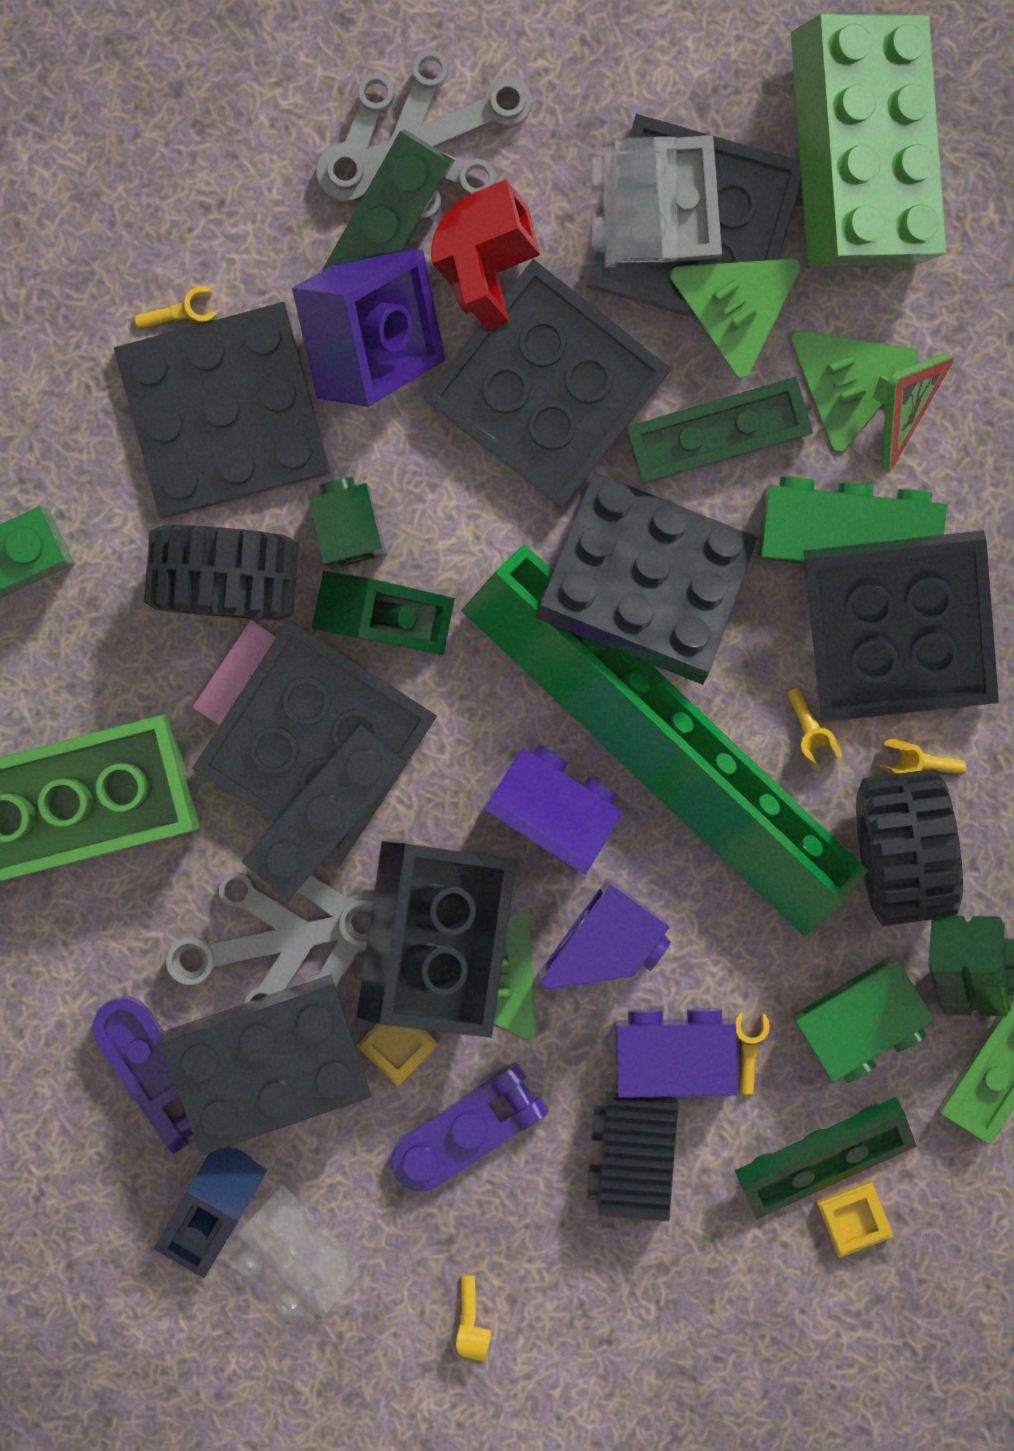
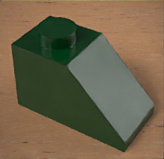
M346 477L320 485L322 495L309 498L323 564L330 570L386 556L387 552L367 483L356 486L354 477Z
M323 571L312 629L444 656L455 598L372 578Z

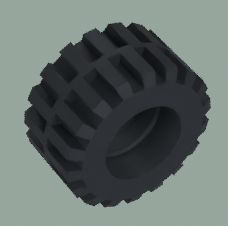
M162 525L149 532L144 603L155 610L259 620H282L293 616L299 543L286 535L262 531L195 525Z
M928 769L863 778L856 797L859 849L862 865L869 870L864 876L870 905L881 925L890 926L934 920L936 915H957L963 896L961 849L951 797L945 782L937 770Z

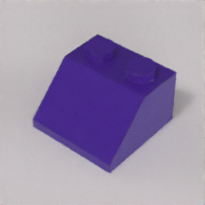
M412 249L333 265L292 288L317 399L369 407L445 361L423 250Z
M541 744L537 746L533 753L522 747L485 804L484 810L586 875L623 813L612 805L618 794L588 776L583 785L563 773L569 762Z
M607 878L538 972L539 983L550 990L633 977L641 966L651 971L671 943L667 939L668 937L665 936L670 926L662 917Z

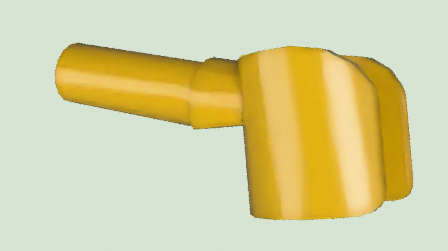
M197 286L186 294L182 303L135 315L136 326L139 330L186 319L194 325L213 321L217 311L206 315H198L190 307V302L194 298L211 296L213 291L205 286Z
M797 687L788 691L786 695L804 733L801 748L809 765L815 771H820L814 759V752L820 746L831 747L840 762L842 752L835 736L831 731L820 728L800 688Z
M894 738L886 740L883 745L899 749L901 752L900 762L893 767L879 766L882 771L890 774L935 769L938 772L963 775L966 770V762L964 760L931 756L930 754L923 753L917 745Z
M741 1012L734 1019L737 1040L741 1043L739 1093L753 1094L758 1043L766 1038L770 1025L768 1018L762 1013L760 1034L756 1038L747 1037L741 1031Z
M461 1276V1315L456 1337V1348L458 1353L464 1358L484 1361L487 1356L492 1330L474 1326L476 1318L475 1276Z

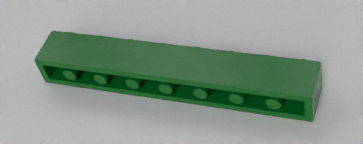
M523 544L492 574L461 611L778 911L781 916L803 936H806L847 901L869 870L653 665L535 618L554 571L527 545Z

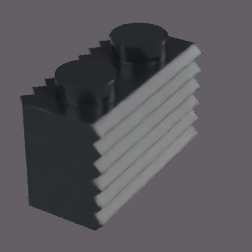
M606 1091L605 1106H593L591 1141H602L600 1165L589 1164L586 1199L597 1200L598 1216L669 1221L678 1101L676 1097H618L617 1092Z

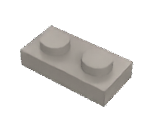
M713 135L653 140L661 263L721 258L722 248Z

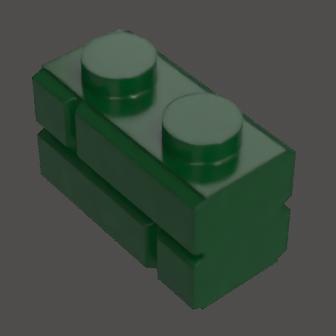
M936 915L934 920H931L929 969L938 1004L944 1015L971 1016L973 1010H977L980 1016L1007 1017L1009 1011H1011L1012 996H1014V938L1007 937L1005 922L1002 921L1001 917L972 916L970 921H966L964 916Z

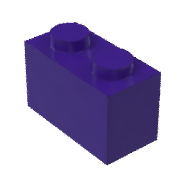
M633 1009L628 1010V1020H615L616 1091L618 1097L737 1095L736 1023L732 1018L722 1019V1009H687V1019H663V1010Z

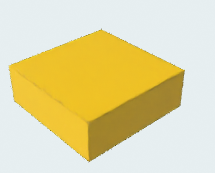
M375 1024L356 1046L399 1086L438 1046L439 1042L427 1030Z
M871 1180L816 1201L838 1258L893 1237Z

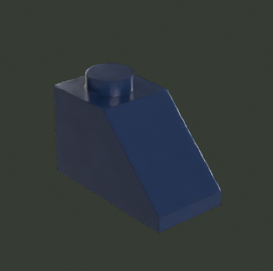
M229 1146L209 1153L180 1201L154 1250L205 1278L268 1169L254 1162L245 1152L230 1148Z

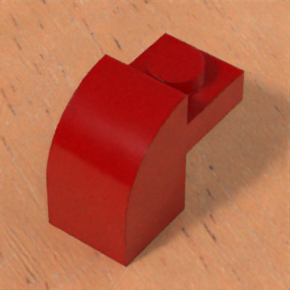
M507 179L464 197L444 215L433 236L431 262L453 287L455 298L465 314L472 312L487 330L508 323L509 318L498 273L538 257L540 252L529 207Z

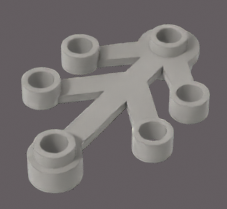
M435 50L423 51L417 55L413 62L414 82L391 139L369 148L380 113L391 107L395 96L394 88L389 78L378 73L370 74L359 85L358 94L361 103L345 142L331 145L322 153L318 160L316 171L318 182L322 190L332 199L341 202L356 201L364 196L401 130L405 129L431 146L437 147L492 122L502 128H514L521 125L530 114V91L518 79L510 77L501 78L489 86L484 99L423 125L436 89L441 87L448 78V64L445 57ZM426 61H436L442 67L441 74L437 78L426 79L421 76L419 70ZM373 84L383 85L388 90L387 97L379 103L370 102L365 96L368 87ZM505 91L514 92L519 98V104L512 110H504L497 104L498 96ZM446 154L454 159L455 162L445 180L460 185L467 195L495 184L494 169L487 161L471 159L466 162ZM343 161H350L357 167L356 175L347 181L340 180L335 175L336 166ZM472 169H482L488 174L489 179L486 185L481 188H474L467 183L466 176ZM439 191L434 197L433 207L426 211L421 221L434 218L440 211L441 198Z
M242 872L230 873L219 884V896L223 903L232 908L241 907L275 930L211 944L200 937H184L169 949L166 965L169 974L174 980L185 985H195L204 981L212 973L214 967L280 953L261 985L256 987V989L254 988V990L252 989L247 994L244 1000L245 1004L251 1002L252 998L259 993L271 995L285 990L313 945L338 940L320 973L314 974L312 977L310 976L304 982L306 983L331 974L337 990L338 983L359 951H366L368 933H361L354 928L353 917L359 911L371 913L374 894L357 893L347 898L311 874L294 895L302 894L333 917L308 922L256 889L253 880L247 874ZM232 879L243 880L247 885V896L241 901L230 899L226 893V886ZM196 949L202 954L203 964L200 969L191 971L183 966L181 958L185 950Z

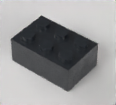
M381 841L356 1018L380 1025L492 1038L517 860Z
M331 974L163 1031L162 1046L200 1156L372 1097Z

